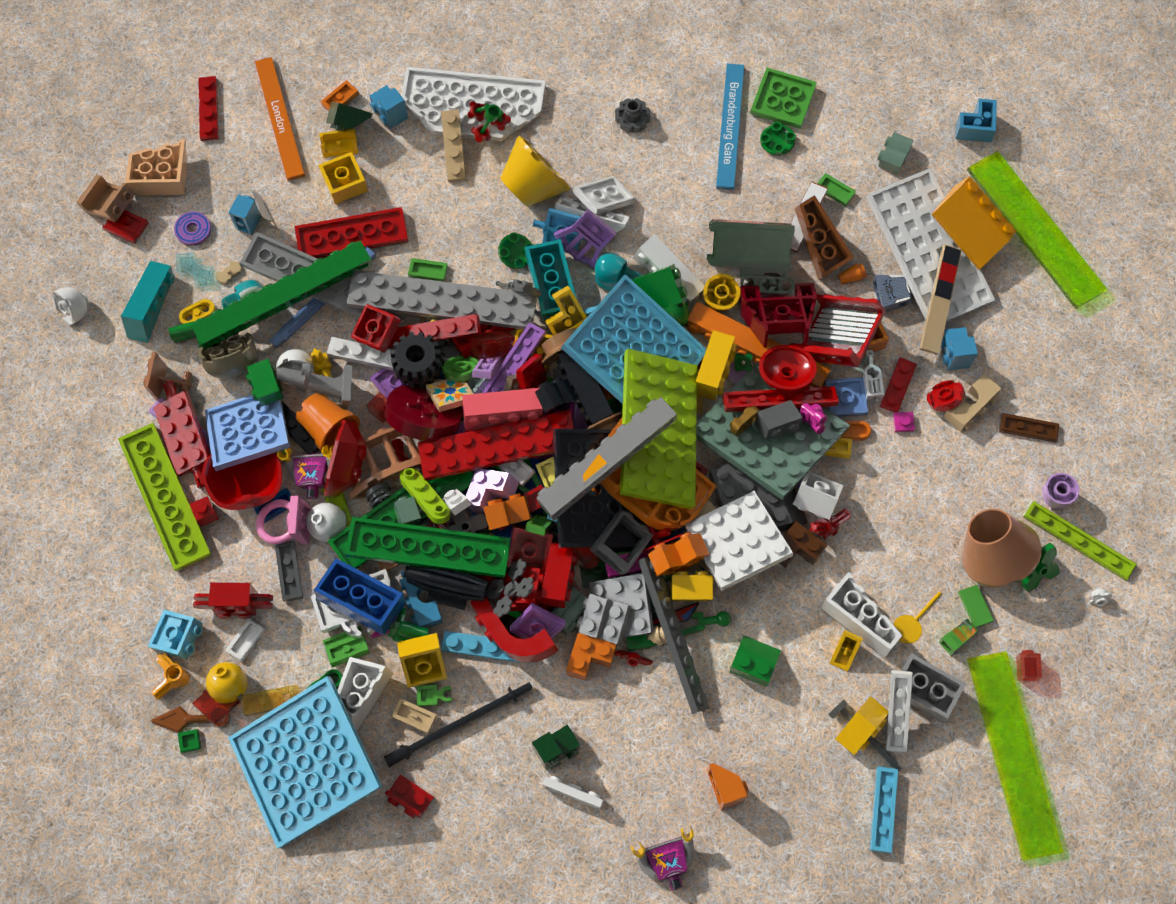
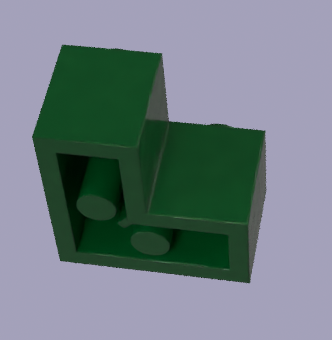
M568 724L553 734L547 732L532 742L533 750L545 770L557 768L562 764L561 760L566 757L568 759L575 757L579 754L578 750L581 749Z

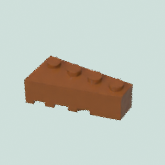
M815 195L795 208L818 280L854 258Z

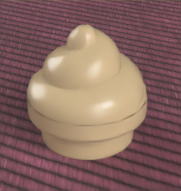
M660 625L654 627L653 633L649 634L647 638L659 646L667 642Z

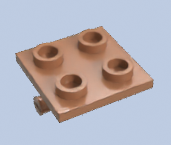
M152 352L147 364V376L144 377L143 383L153 398L158 401L163 389L162 384H166L167 381H174L176 387H181L180 393L182 391L188 392L192 385L190 383L192 373L184 371L182 381L165 377L167 365L156 352Z

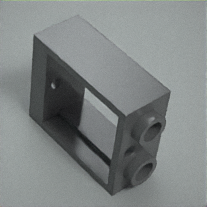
M623 510L614 515L590 551L619 575L625 574L630 570L653 535L649 532L647 526L639 524L634 520V516L631 513ZM619 522L640 538L625 560L604 544Z

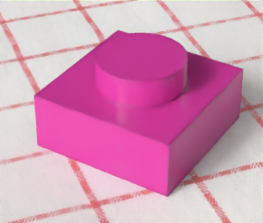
M913 412L893 413L895 432H914Z

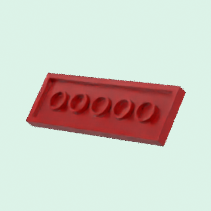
M402 207L294 226L298 250L315 258L327 257L333 251H340L346 248L349 243L360 240L365 249L367 247L372 249L409 242Z

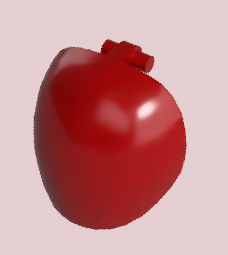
M276 452L219 471L214 469L212 455H209L203 465L202 477L209 497L217 506L227 510H244L260 506L275 497L281 487L282 469Z

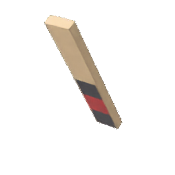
M946 244L942 246L919 350L938 355L940 352L962 253L961 249Z

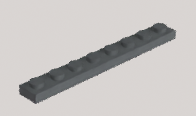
M649 557L640 559L638 562L691 712L694 714L708 709L707 697L703 692L700 678L696 673L693 658L689 653L687 641L680 627V621L673 608V601L666 588V582L662 575H656Z

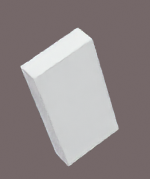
M249 618L225 651L240 662H243L266 629Z

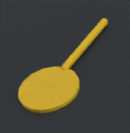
M938 592L916 617L902 615L894 621L893 625L902 635L899 639L900 642L910 644L920 638L922 627L918 620L939 598L941 592Z

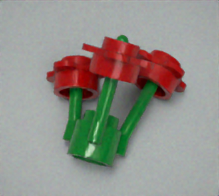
M475 101L469 103L470 110L467 113L469 118H476L478 121H482L485 115L487 119L484 125L481 124L477 128L473 127L471 129L478 143L491 140L489 124L495 125L499 131H503L505 126L511 122V118L495 104L489 105L487 103L484 105Z

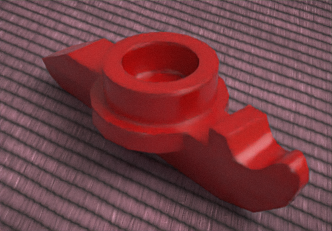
M625 650L615 652V656H619L622 660L623 658L626 659L627 664L632 667L638 664L651 665L653 660L640 656L635 652Z

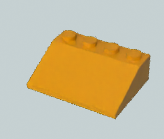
M970 176L956 184L931 214L978 270L1001 250L1016 233L1013 225L1008 222L1001 211L997 209Z

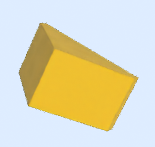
M844 630L829 664L848 672L863 638Z

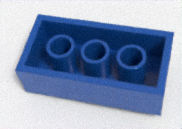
M338 559L333 561L314 588L318 601L382 635L386 634L406 604L403 593Z

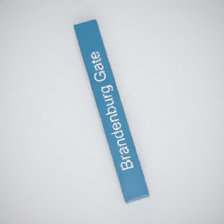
M727 63L716 189L734 190L744 65Z

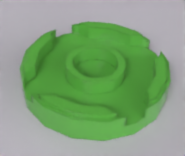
M463 356L452 357L442 367L443 376L447 380L454 382L471 380L475 378L472 377V371L479 361L472 356H468V358Z

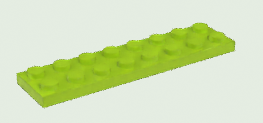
M151 423L118 438L174 571L177 572L212 556L155 424Z

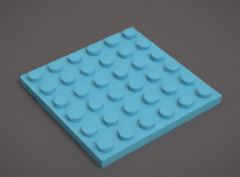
M626 274L560 347L622 404L624 356L628 348L694 365L699 364L706 352V348Z
M330 676L323 678L228 737L277 848L284 847L383 787Z

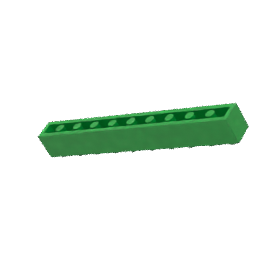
M361 240L351 242L346 248L340 251L335 250L328 257L317 259L312 265L301 267L296 273L290 276L285 275L278 282L267 284L262 290L256 293L251 292L244 299L233 301L228 307L222 310L217 309L206 318L197 319L191 327L205 350L352 276L354 272L362 271L372 266L371 258Z

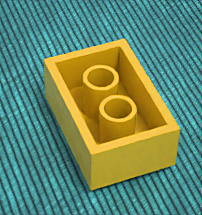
M713 330L695 382L698 396L717 401L718 395L722 396L725 380L728 379L731 362L734 361L737 344L734 343L735 336Z

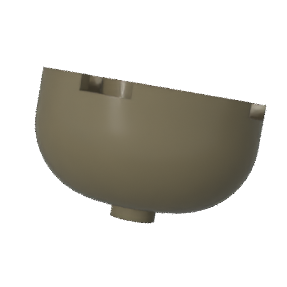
M247 332L245 335L237 333L205 350L203 347H200L198 357L202 367L209 375L219 379L238 377L248 371L247 366L254 364L256 361L257 348L250 333Z

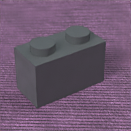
M792 400L758 411L754 423L766 441L771 438L776 439L788 432L793 433L797 431L803 417Z

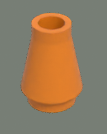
M856 263L838 274L842 285L862 281L863 278L867 277L862 263Z

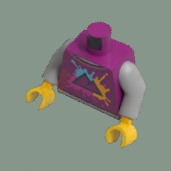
M328 445L324 446L322 454L293 455V458H290L292 453L290 448L285 449L286 455L283 454L282 450L278 451L277 456L280 460H285V467L293 482L298 487L307 489V499H318V489L325 488L326 476L334 446L330 447V451L328 450Z
M691 826L688 834L684 833L683 827L680 829L682 837L680 836L645 848L641 842H638L640 849L637 851L632 846L630 847L636 856L641 870L650 878L658 879L659 882L668 879L671 891L683 887L679 875L687 873V869L692 865L694 832Z

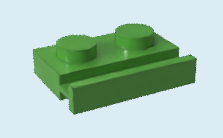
M361 626L358 627V630L361 631L363 638L351 637L343 632L323 640L331 667L348 662L349 657L358 658L370 653Z

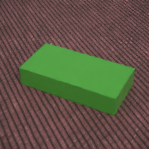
M826 173L818 182V184L828 188L826 193L828 197L845 207L856 192Z
M411 258L408 277L444 282L448 264Z
M536 514L527 522L525 531L544 536L554 526V521L548 520L547 516Z
M978 585L958 592L970 621L976 628L994 621Z

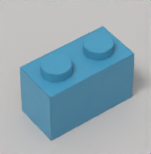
M238 194L229 210V215L237 230L252 235L261 219V214L252 197Z

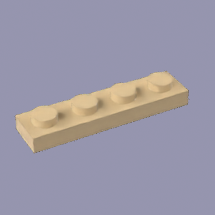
M459 109L441 111L448 181L466 180Z

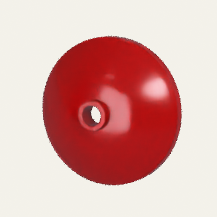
M794 345L774 346L762 355L759 362V372L762 379L769 386L780 391L793 392L808 387L816 376L817 366L814 358L806 350Z

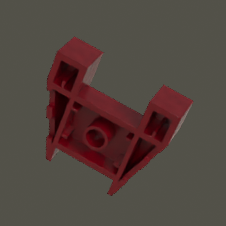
M814 283L795 284L794 296L761 298L759 285L740 286L738 304L741 316L764 348L767 347L768 335L801 333L804 345L808 344L817 299Z

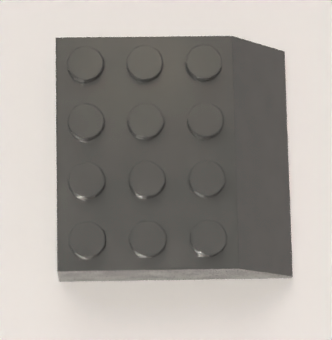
M731 463L710 469L709 478L717 486L714 492L720 507L755 491L780 532L790 529L796 521L801 525L808 523L804 511L793 505L797 495L795 488L781 500Z

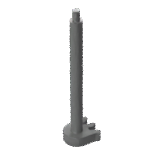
M844 699L828 714L833 719L840 712L848 721L853 717L845 708L848 703ZM870 736L867 739L870 741V744L893 768L895 767L900 771L901 767L898 765V762L875 738Z

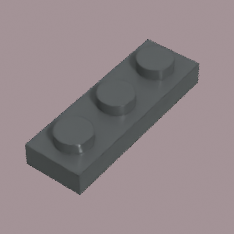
M295 541L275 544L282 600L287 602L302 599L303 593Z

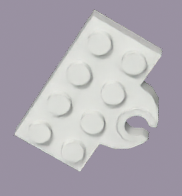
M386 569L369 575L392 587ZM316 595L311 596L322 633L343 627L345 633L351 637L363 638L361 631L358 630L361 623L318 601ZM367 628L370 635L375 632L373 629Z

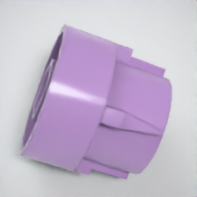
M1056 473L1042 487L1043 499L1051 507V510L1066 508L1077 499L1079 485L1071 475ZM1057 488L1062 490L1064 494L1059 493Z

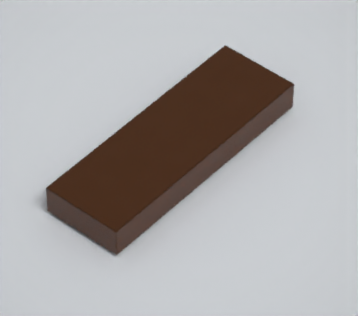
M1002 413L999 432L1056 443L1058 441L1059 423Z

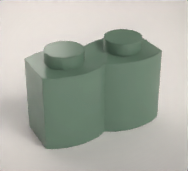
M895 132L892 137L888 136L884 144L886 149L885 151L881 150L877 158L880 161L878 166L899 174L914 140Z

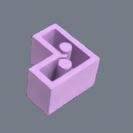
M485 469L475 470L466 494L471 503L468 508L474 513L485 515L483 507L488 506V501L495 500L496 498L510 500L509 496L516 493L519 482L507 472Z

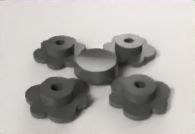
M521 559L510 565L508 576L513 581L505 586L503 585L504 580L494 579L488 587L487 598L489 599L497 598L504 591L505 596L497 602V606L493 611L499 618L510 612L511 605L513 604L510 598L515 596L526 598L534 588V579L532 577L523 578L519 584L517 581H514L524 574L527 563Z

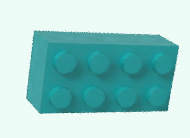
M561 239L525 247V257L533 287L542 292V295L537 299L542 322H545V320L561 311L552 296L554 293L569 286L576 297Z

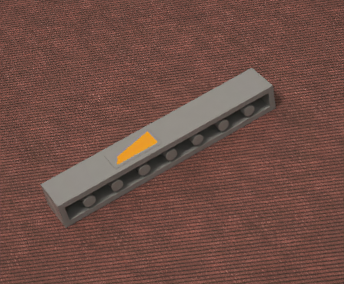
M662 397L658 400L653 399L650 401L642 413L639 411L631 418L632 421L627 425L622 424L618 427L616 434L611 438L608 436L602 440L600 447L596 450H590L585 455V459L580 463L578 461L569 468V472L565 475H559L553 481V485L549 488H543L538 493L536 498L539 505L552 520H555L677 420V414Z

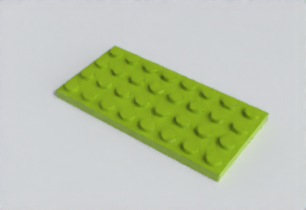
M629 348L625 351L622 424L627 425L632 421L631 418L639 411L642 413L650 401L653 399L658 400L660 397L677 414V420L621 465L620 495L687 509L695 507L697 385H695L697 379V365Z

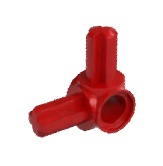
M844 508L834 516L831 515L830 520L819 518L810 524L811 528L809 530L821 536L823 540H826V537L830 535L835 536L839 532V526L851 518V513L848 509Z

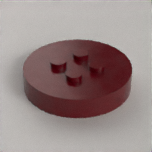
M404 385L389 393L384 414L388 424L399 433L418 440L437 441L441 437L455 435L458 432L462 421L463 408L459 406L439 412L426 391V385L425 388L421 389L419 385H416L415 389L410 388L409 385Z

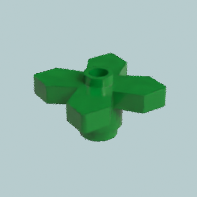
M1052 543L1042 547V554L1038 565L1031 574L1022 580V586L1027 592L1037 588L1042 577L1052 579L1060 574L1059 565L1053 561L1057 555V550Z

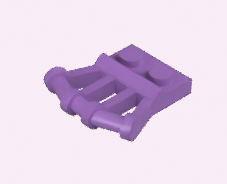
M587 209L574 225L554 233L556 239H561L566 254L569 253L573 256V260L590 265V268L593 269L600 251L616 235V232L590 209ZM577 231L578 234L568 243L565 235ZM584 237L588 242L580 251H577L573 247ZM592 245L596 248L593 258L584 256Z

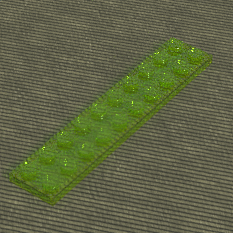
M999 151L968 167L967 171L997 209L1001 211L1008 222L1013 225L1016 234L1075 309L1106 292V286Z
M1007 651L968 658L967 664L1021 860L1026 861L1062 854L1064 851Z

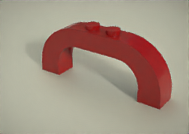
M472 574L489 582V586L494 579H502L500 577ZM487 595L483 602L470 601L477 613V616H475L476 621L480 627L485 626L488 630L484 633L489 641H495L501 651L508 657L520 662H538L549 658L559 651L545 629L527 639H518L510 635L499 617L493 613L494 610Z

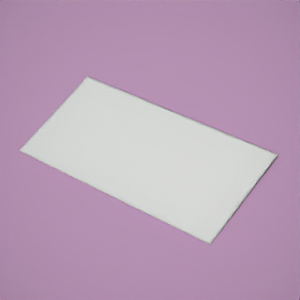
M251 191L263 218L272 221L260 194Z

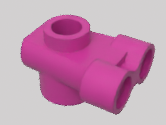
M803 404L800 409V414L803 417L802 421L807 422L818 435L823 433L827 416L823 414L822 407L819 404Z

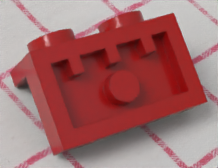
M401 774L390 790L385 792V795L389 797L387 799L389 803L395 807L401 805L405 808L404 813L413 819L415 816L421 818L434 799V796Z

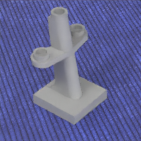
M308 362L306 364L302 363L301 371L281 367V369L277 368L276 380L297 385V389L304 393L306 389L337 397L339 398V406L344 410H348L351 400L352 365H345L342 374L336 378L310 373V363Z

